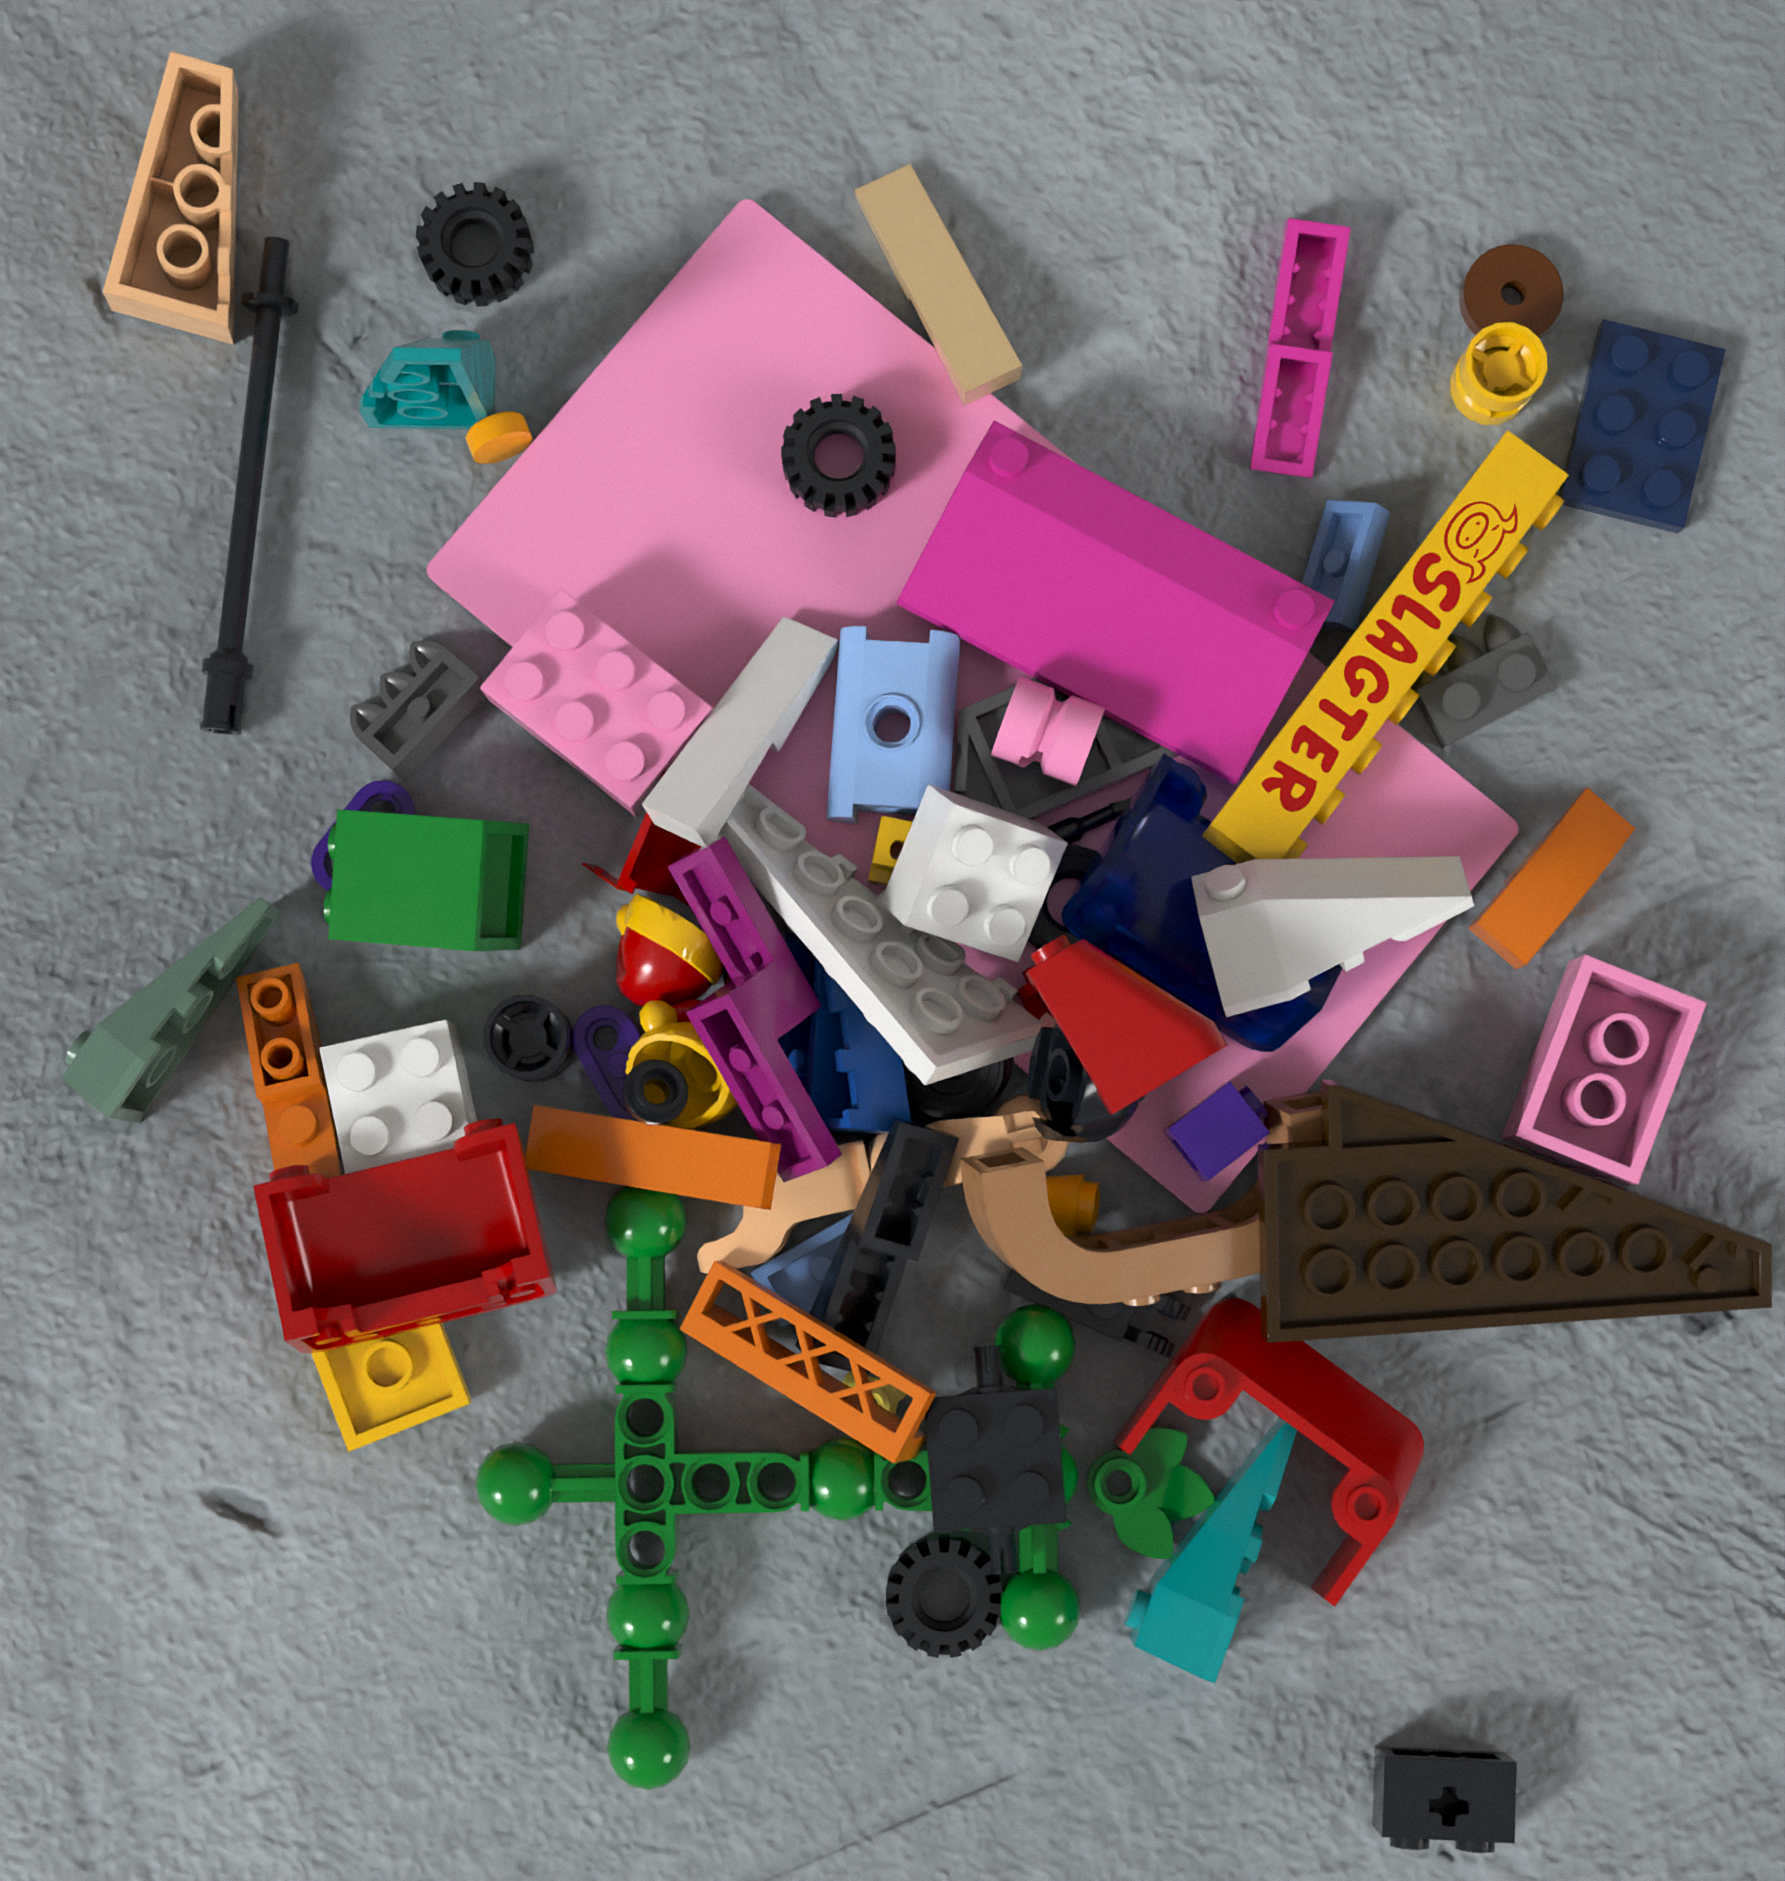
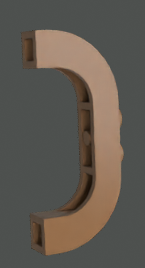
M1321 1091L1263 1101L1264 1107L1269 1114L1265 1118L1266 1128L1270 1132L1267 1135V1144L1322 1141ZM1023 1147L960 1158L965 1200L976 1229L985 1243L996 1256L1022 1277L1041 1290L1058 1298L1085 1304L1123 1302L1130 1306H1144L1160 1301L1161 1294L1178 1290L1194 1294L1209 1293L1220 1289L1222 1281L1260 1273L1259 1178L1246 1195L1222 1210L1093 1236H1071L1062 1233L1052 1217L1048 1202L1045 1164L1042 1159Z

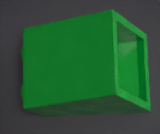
M337 809L336 823L331 827L328 838V851L333 860L332 887L327 891L324 900V917L329 925L328 939L463 951L521 950L530 823Z

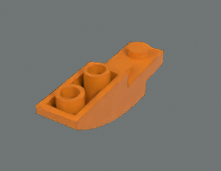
M294 963L236 977L256 1097L263 1104L274 1170L293 1165H308L310 1174H321L326 1178L345 1174L319 1049L323 1045L301 965Z

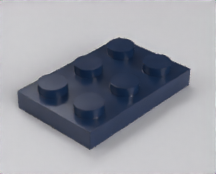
M1604 319L1597 329L1564 472L1569 476L1560 486L1558 496L1565 500L1562 505L1677 534L1685 527L1726 349Z

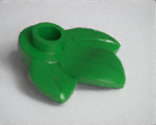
M1156 1427L1149 1429L1131 1455L1124 1450H1112L1100 1455L1091 1464L1086 1478V1487L1090 1499L1101 1511L1113 1515L1115 1529L1121 1542L1131 1550L1155 1559H1169L1172 1557L1174 1541L1170 1522H1178L1193 1517L1209 1508L1215 1502L1213 1493L1202 1477L1189 1467L1180 1464L1187 1447V1434L1170 1428ZM1116 1470L1125 1471L1130 1477V1486L1122 1494H1113L1108 1491L1106 1486L1108 1476Z

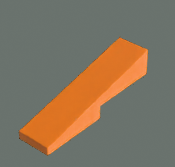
M533 1105L525 1160L529 1170L771 1210L781 1144L671 1126L649 1125L640 1121Z

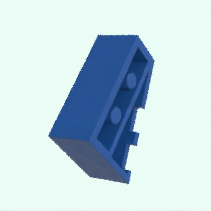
M786 934L785 943L822 1007L780 1037L778 1043L829 1132L888 1134L895 1118L911 1122L902 1058L881 1033L867 1021L863 1012L836 980L827 974L824 966L796 934Z

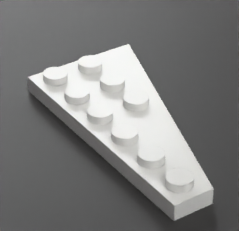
M748 783L715 840L723 836L726 837L752 885L762 893L784 919L788 928L802 940L824 966L827 974L836 980L863 1012L867 1021L881 1033L903 1059L906 1067L924 1085L1032 1051L1036 1036L1041 1027L1054 1028L1057 1022L1048 1013H1045L1038 1020L1012 999L1018 990L998 976L994 981H990L965 964V950L957 943L904 926L880 904L885 890L877 896L853 877L858 867L840 853L830 858L805 841L806 827Z

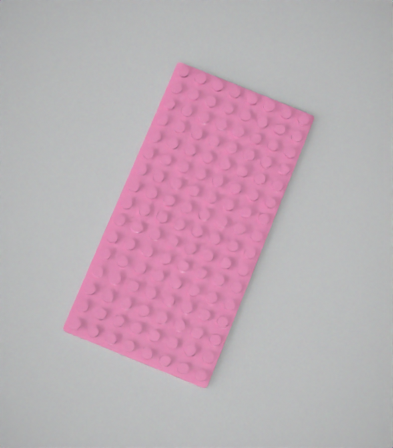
M744 199L738 202L433 557L427 566V574L432 582L511 647L517 643L562 588L714 709L783 616L838 639V641L841 628L849 626H866L871 640L929 643L930 630L948 632L896 603L965 469L994 420L1070 461L1076 462L992 394L964 406L936 349L755 201ZM831 394H842L843 401L852 402L853 396L864 399V406L868 409H871L874 405L882 413L883 422H889L896 447L894 477L892 476L890 479L888 491L884 496L880 494L876 498V505L869 510L865 506L858 508L857 515L846 517V512H836L835 518L824 516V510L816 507L813 512L805 507L804 500L800 496L796 499L790 491V485L788 480H785L782 465L781 446L784 443L783 434L787 425L792 426L794 422L793 415L800 408L804 412L810 408V401L818 397L821 398L822 403L831 401ZM846 434L827 436L817 445L814 452V461L817 468L826 476L835 479H842L853 475L860 468L864 459V453L860 444ZM963 639L960 640L950 792L953 793L955 789L959 710L1016 686L1020 676L1029 680L1034 678ZM838 651L780 751L768 749L749 784L806 827L804 840L818 851L830 858L840 853L858 867L853 877L879 896L886 889V886L868 883V877L880 819L882 816L913 822L915 815L858 812L857 825L837 823L826 819ZM1310 652L1305 657L1236 785L1186 758L1178 756L1034 819V821L1048 827L1069 817L1081 818L1108 806L1109 803L1123 801L1138 794L1143 801L1142 807L1124 814L1117 821L1113 820L1086 832L1081 840L1067 846L1079 845L1099 851L1116 864L1127 883L1130 907L1124 929L1114 942L1102 951L1214 1021L1228 1046L1146 1094L1145 1098L1139 1102L1136 1111L1124 1128L1114 1135L1105 1138L1195 1213H1205L1213 1207L1258 1152V1144H1264L1267 1141V1136L1209 1181L1202 1182L1163 1130L1229 1081L1237 1091L1246 1085L1263 1106V1101L1305 1094L1446 922L1444 921L1407 941H1397L1389 938L1363 952L1364 963L1348 971H1345L1339 964L1309 979L1311 990L1292 1000L1226 1017L1200 923L1191 877L1210 872L1220 866L1236 864L1201 838V836L1328 667ZM897 713L889 714L879 722L876 731L877 737L889 743L898 742L909 733L911 722L904 715ZM1386 719L1374 736L1376 740L1383 744L1360 775L1352 769L1348 770L1336 786L1346 794L1323 825L1314 818L1310 821L1299 836L1308 843V846L1298 859L1460 856L1471 892L1516 837L1519 830L1518 823L1401 726H1396ZM895 842L891 846L890 855L893 859L898 860L903 848L901 842ZM1075 878L1062 879L1055 883L1049 891L1047 898L1048 911L1052 918L1060 925L1070 928L1080 927L1089 922L1094 915L1096 909L1095 894L1091 887L1082 880ZM1027 940L1019 962H1015L957 943L965 950L966 958L964 963L990 981H994L999 976L1016 990L1027 984L1021 973L1035 964L1030 955L1038 950ZM1015 995L1012 1000L1024 1008L1017 995ZM1032 1051L1014 1056V1064L1027 1075L1029 1074Z

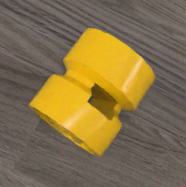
M1514 322L1495 323L1483 328L1470 341L1452 372L1450 394L1456 408L1469 420L1482 425H1500L1514 419L1542 385L1548 370L1547 353L1540 338L1529 328Z

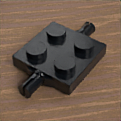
M1001 1345L988 1346L990 1372H988L986 1346L973 1347L977 1387H973L958 1395L935 1396L925 1414L934 1531L970 1529L982 1534H988L991 1561L990 1574L1003 1573L1001 1547L1004 1548L1006 1574L1019 1572V1568H1017L1015 1532L1031 1525L1067 1522L1057 1387L1023 1390L1008 1384L1003 1385Z

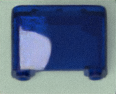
M1164 753L1150 769L1075 886L1061 913L1063 923L1080 940L1085 939L1214 1021L1219 1031L1239 1044L1260 1052H1273L1284 1045L1322 1010L1343 968L1338 964L1309 979L1311 990L1292 1000L1226 1017L1200 923L1191 877L1210 872L1220 866L1235 865L1237 863L1202 836L1211 824V821L1199 814L1208 797L1207 789L1199 775L1189 766L1178 763Z

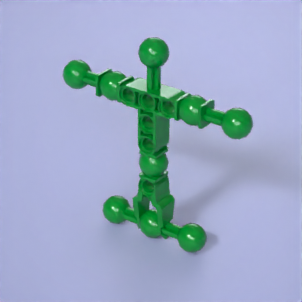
M624 1186L614 1194L608 1203L604 1219L607 1238L616 1251L626 1257L627 1310L612 1311V1319L619 1320L608 1334L605 1347L608 1368L619 1382L615 1385V1393L623 1394L615 1414V1463L553 1464L548 1455L536 1446L513 1442L500 1445L487 1454L478 1468L475 1486L478 1501L486 1513L500 1523L514 1526L533 1523L545 1515L553 1503L615 1502V1552L617 1562L622 1570L616 1575L617 1587L609 1598L606 1617L609 1631L618 1643L613 1651V1659L629 1660V1711L620 1716L610 1730L607 1752L610 1765L620 1779L632 1787L652 1790L665 1787L680 1776L688 1763L691 1748L686 1727L677 1715L668 1710V1659L680 1658L682 1643L678 1642L687 1630L690 1615L687 1598L676 1583L679 1578V1570L671 1569V1564L677 1556L679 1547V1514L776 1513L786 1511L797 1503H801V1512H809L810 1508H812L827 1519L847 1521L861 1517L874 1506L875 1511H883V1502L889 1503L896 1509L907 1511H932L927 1446H922L917 1458L908 1460L919 1464L926 1473V1481L923 1488L915 1495L910 1496L898 1494L889 1485V1472L897 1463H892L859 1441L840 1437L826 1440L811 1452L810 1449H802L800 1457L783 1449L678 1450V1412L676 1403L669 1393L677 1391V1382L674 1381L685 1367L688 1349L685 1335L674 1320L680 1317V1309H665V1256L674 1251L684 1237L687 1222L684 1204L677 1194ZM1031 1304L1018 1307L1004 1317L996 1330L994 1345H1001L1003 1372L1016 1382L1017 1388L1023 1390L1055 1388V1381L1066 1374L1074 1361L1076 1341L1073 1328L1064 1315L1049 1306ZM637 1399H652L662 1408L664 1422L657 1433H640L631 1424L630 1409ZM1060 1424L1061 1440L1071 1430ZM1061 1443L1067 1507L1076 1493L1079 1474L1076 1460L1068 1448ZM775 1462L783 1463L792 1470L795 1475L796 1484L790 1494L785 1497L776 1498L769 1496L763 1491L759 1483V1474L766 1465ZM712 1463L723 1467L730 1479L728 1493L715 1499L707 1498L700 1494L694 1481L695 1472L700 1466ZM647 1464L659 1469L665 1482L663 1493L659 1497L648 1500L640 1498L634 1493L630 1485V1476L636 1466ZM1068 1518L1066 1523L1031 1525L1019 1531V1573L1009 1579L1003 1589V1593L1000 1594L1001 1616L999 1615L1001 1626L1009 1638L1023 1648L1037 1651L1057 1648L1071 1637L1079 1624L1081 1604L1078 1591L1069 1578L1058 1570V1532L1072 1525ZM646 1530L660 1536L665 1547L663 1560L652 1565L642 1564L637 1561L632 1555L630 1548L631 1538L634 1534Z

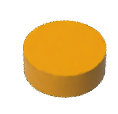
M505 411L490 415L475 423L469 429L465 439L475 462L492 464L511 458L525 450L532 442V435L522 414Z

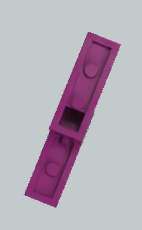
M723 836L667 866L732 979L688 1010L686 1014L759 1141L781 1144L777 1172L784 1183L827 1167L842 1155L777 1041L822 1006L729 842Z

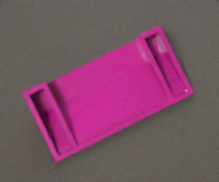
M994 420L957 484L896 604L948 632L957 634L959 638L1069 697L1073 695L1105 707L1103 715L1236 785L1335 601Z

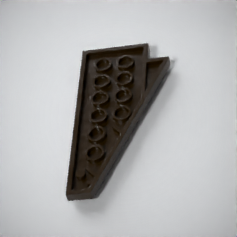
M1321 1080L1322 1141L1258 1144L1261 1336L1267 1343L1772 1308V1244L1762 1238L1333 1080Z

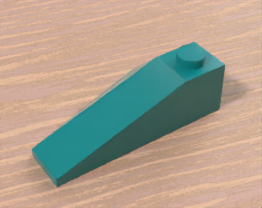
M450 330L442 333V339L424 338L394 347L359 401V412L369 428L470 429L481 419L493 415L495 408L496 356L489 340L480 339V335L472 331Z
M1278 1418L1217 1494L1215 1502L1201 1514L1174 1548L1172 1557L1166 1559L1151 1577L1147 1591L1139 1588L1135 1590L1125 1616L1124 1625L1132 1628L1129 1639L1134 1647L1214 1684L1245 1598L1240 1597L1241 1589L1235 1586L1238 1574L1246 1575L1252 1563L1254 1564L1257 1561L1263 1542L1261 1540L1263 1525L1256 1523L1260 1510L1269 1512L1276 1500L1297 1430L1283 1419Z

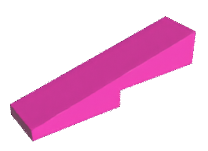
M1288 218L1284 222L1249 466L1251 470L1305 478L1313 477L1333 355L1331 346L1351 227Z

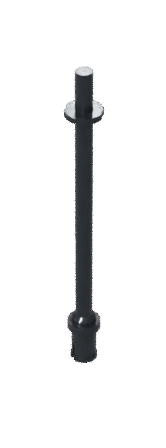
M280 237L265 238L259 292H246L242 295L241 304L246 309L256 313L218 646L210 654V658L203 659L202 673L208 676L200 730L211 732L213 729V733L224 735L241 734L242 727L240 726L246 680L253 678L254 666L248 663V658L243 653L280 323L281 317L292 316L298 313V303L293 298L284 295L290 242Z

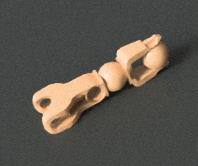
M1019 1094L1004 1101L991 1117L951 1119L926 1125L929 1128L954 1134L959 1138L943 1188L963 1184L960 1158L1023 1147L1044 1161L1046 1172L1053 1169L1063 1159L1070 1142L1047 1140L1040 1134L1035 1127L1032 1117L1047 1119L1041 1111L1040 1100L1029 1099L1028 1094ZM877 1133L869 1142L867 1140H859L837 1145L842 1155L830 1165L783 1183L777 1172L771 1210L743 1206V1219L733 1233L717 1241L705 1243L699 1248L697 1260L700 1272L708 1274L713 1262L720 1260L735 1269L769 1262L783 1250L788 1243L792 1231L801 1222L855 1209L888 1134Z

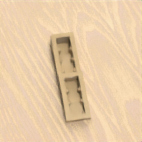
M911 164L855 189V197L908 303H913L963 405L966 406L1020 380L1022 364Z

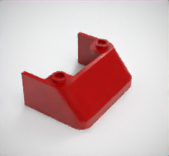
M1238 1298L1219 1300L1206 1310L1112 1441L1131 1455L1168 1402L1193 1418L1209 1420L1227 1412L1241 1392L1245 1391L1349 1468L1335 1487L1331 1498L1333 1517L1338 1526L1348 1535L1310 1588L1335 1607L1395 1523L1423 1458V1436L1419 1428L1410 1419L1304 1341L1267 1343L1261 1336V1310L1258 1307Z

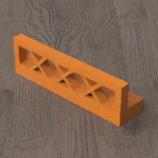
M722 1260L713 1262L680 1327L681 1331L892 1463L917 1458L927 1438L926 1434L918 1428L937 1393L936 1391ZM724 1282L742 1293L748 1320L743 1321L717 1304H714ZM759 1304L771 1310L772 1313L762 1315ZM784 1318L795 1325L802 1353L796 1354L767 1336L764 1324ZM812 1336L826 1344V1346L815 1349ZM837 1351L849 1358L856 1386L849 1387L820 1369L817 1357ZM866 1369L881 1379L869 1382ZM891 1384L912 1397L913 1400L903 1419L875 1403L871 1390Z

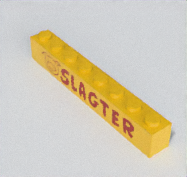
M1507 430L1217 814L1201 838L1236 864L1254 859H1298L1308 846V843L1299 837L1313 818L1323 825L1340 804L1346 794L1336 786L1349 769L1360 775L1378 753L1383 744L1374 738L1375 734L1386 719L1397 726L1420 695L1410 687L1423 670L1434 676L1456 648V645L1447 639L1459 622L1470 628L1493 598L1484 591V588L1495 573L1506 580L1529 550L1519 541L1531 525L1542 531L1565 501L1555 493L1569 475Z

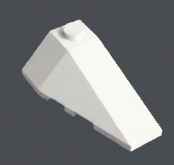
M1460 856L1254 859L1235 865L1220 866L1210 872L1191 877L1199 919L1226 1017L1292 1000L1311 990L1308 980L1339 964L1345 971H1348L1364 963L1363 952L1389 938L1397 941H1407L1474 907Z

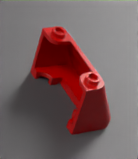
M1065 934L1032 953L1030 956L1035 964L1021 973L1027 984L1019 988L1016 995L1023 1007L1038 1020L1045 1013H1048L1055 1019L1098 1090L1097 1094L1110 1115L1228 1046L1214 1021L1085 939L1071 944Z
M501 1118L480 1120L470 1123L463 1128L465 1136L454 1141V1148L331 1178H326L321 1174H310L308 1165H293L270 1172V1182L253 1185L285 1342L301 1353L324 1352L531 1302L556 1293L557 1286L516 1124L512 1123L503 1126Z

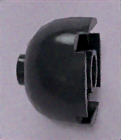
M1056 1023L1054 1028L1041 1027L1036 1036L1030 1057L1027 1085L1029 1099L1040 1100L1041 1111L1047 1119L1032 1117L1035 1127L1040 1134L1047 1140L1086 1143L1101 1141L1124 1128L1136 1111L1139 1102L1146 1095L1110 1115L1097 1094L1098 1090L1058 1024Z

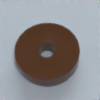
M1518 244L1497 246L1482 254L1466 274L1459 295L1461 314L1466 325L1475 335L1483 328L1495 323L1514 322L1529 328L1538 338H1541L1553 325L1561 311L1564 297L1563 284L1554 264L1536 249ZM1505 288L1516 290L1521 296V303L1518 305L1506 303L1502 298L1501 290Z

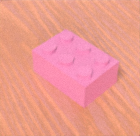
M562 588L480 687L492 704L636 818L644 810L642 803L659 782L662 772H666L713 710L712 706Z
M1586 954L1570 960L1501 1138L1619 1186L1638 1185L1707 1003Z

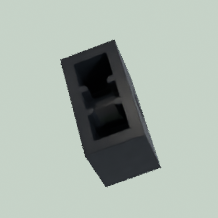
M1375 1746L1372 1825L1382 1837H1390V1846L1401 1849H1429L1430 1839L1453 1840L1455 1841V1848L1461 1851L1491 1853L1495 1851V1843H1515L1517 1762L1505 1752ZM1443 1787H1447L1457 1797V1803H1447L1444 1808V1814H1440L1430 1804V1799L1441 1798Z

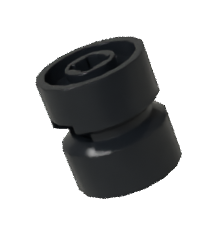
M515 995L501 1001L490 1012L483 1028V1045L490 1061L501 1072L525 1082H545L558 1076L570 1064L575 1052L572 1043L573 1026L570 1019L550 1001L535 995Z

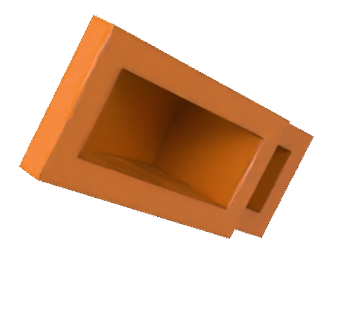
M1588 787L1585 788L1504 882L1505 885L1469 925L1468 929L1515 969L1527 965L1602 874L1636 828Z

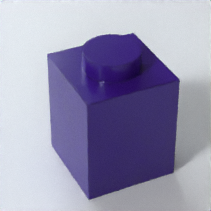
M1229 1081L1168 1126L1163 1132L1199 1179L1205 1182L1217 1175L1270 1133L1261 1122L1269 1114L1260 1100L1246 1085L1237 1091Z

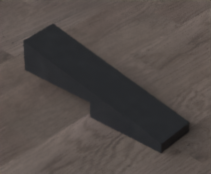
M897 1118L894 1119L809 1313L876 1354L907 1260L918 1262L959 1138L954 1134ZM812 1336L815 1349L826 1346V1344ZM797 1340L795 1346L801 1351L799 1340ZM837 1351L817 1357L819 1364L852 1372L849 1358Z

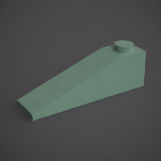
M259 897L98 1023L92 1033L88 1030L81 1033L66 1054L65 1062L70 1066L61 1079L108 1118L141 1123L282 910Z

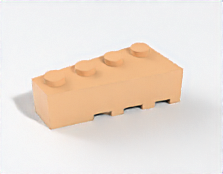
M170 51L105 281L103 294L111 311L234 345L239 92L234 72L231 68Z

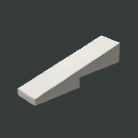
M783 616L642 803V806L655 825L701 847L715 841L768 749L780 751L839 651L838 639Z

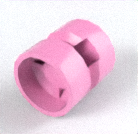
M1020 676L999 729L991 756L1024 768L1033 761L1040 762L1043 775L1077 786L1105 707L1073 695L1063 702L1057 701L1054 688Z

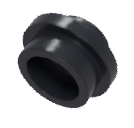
M653 1059L639 1063L629 1072L623 1084L622 1095L627 1110L637 1120L649 1125H663L677 1118L685 1108L688 1100V1085L684 1075L677 1067L669 1062ZM649 1084L659 1086L665 1095L664 1102L655 1104L648 1101L644 1095V1086Z

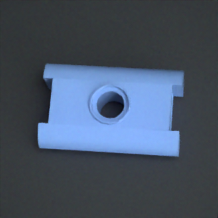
M866 626L841 628L827 820L857 825L858 812L916 815L928 784L950 791L961 640L957 634L930 630L929 643L871 640ZM897 713L904 715L910 720L909 733L902 740L889 743L877 737L878 724L887 715Z

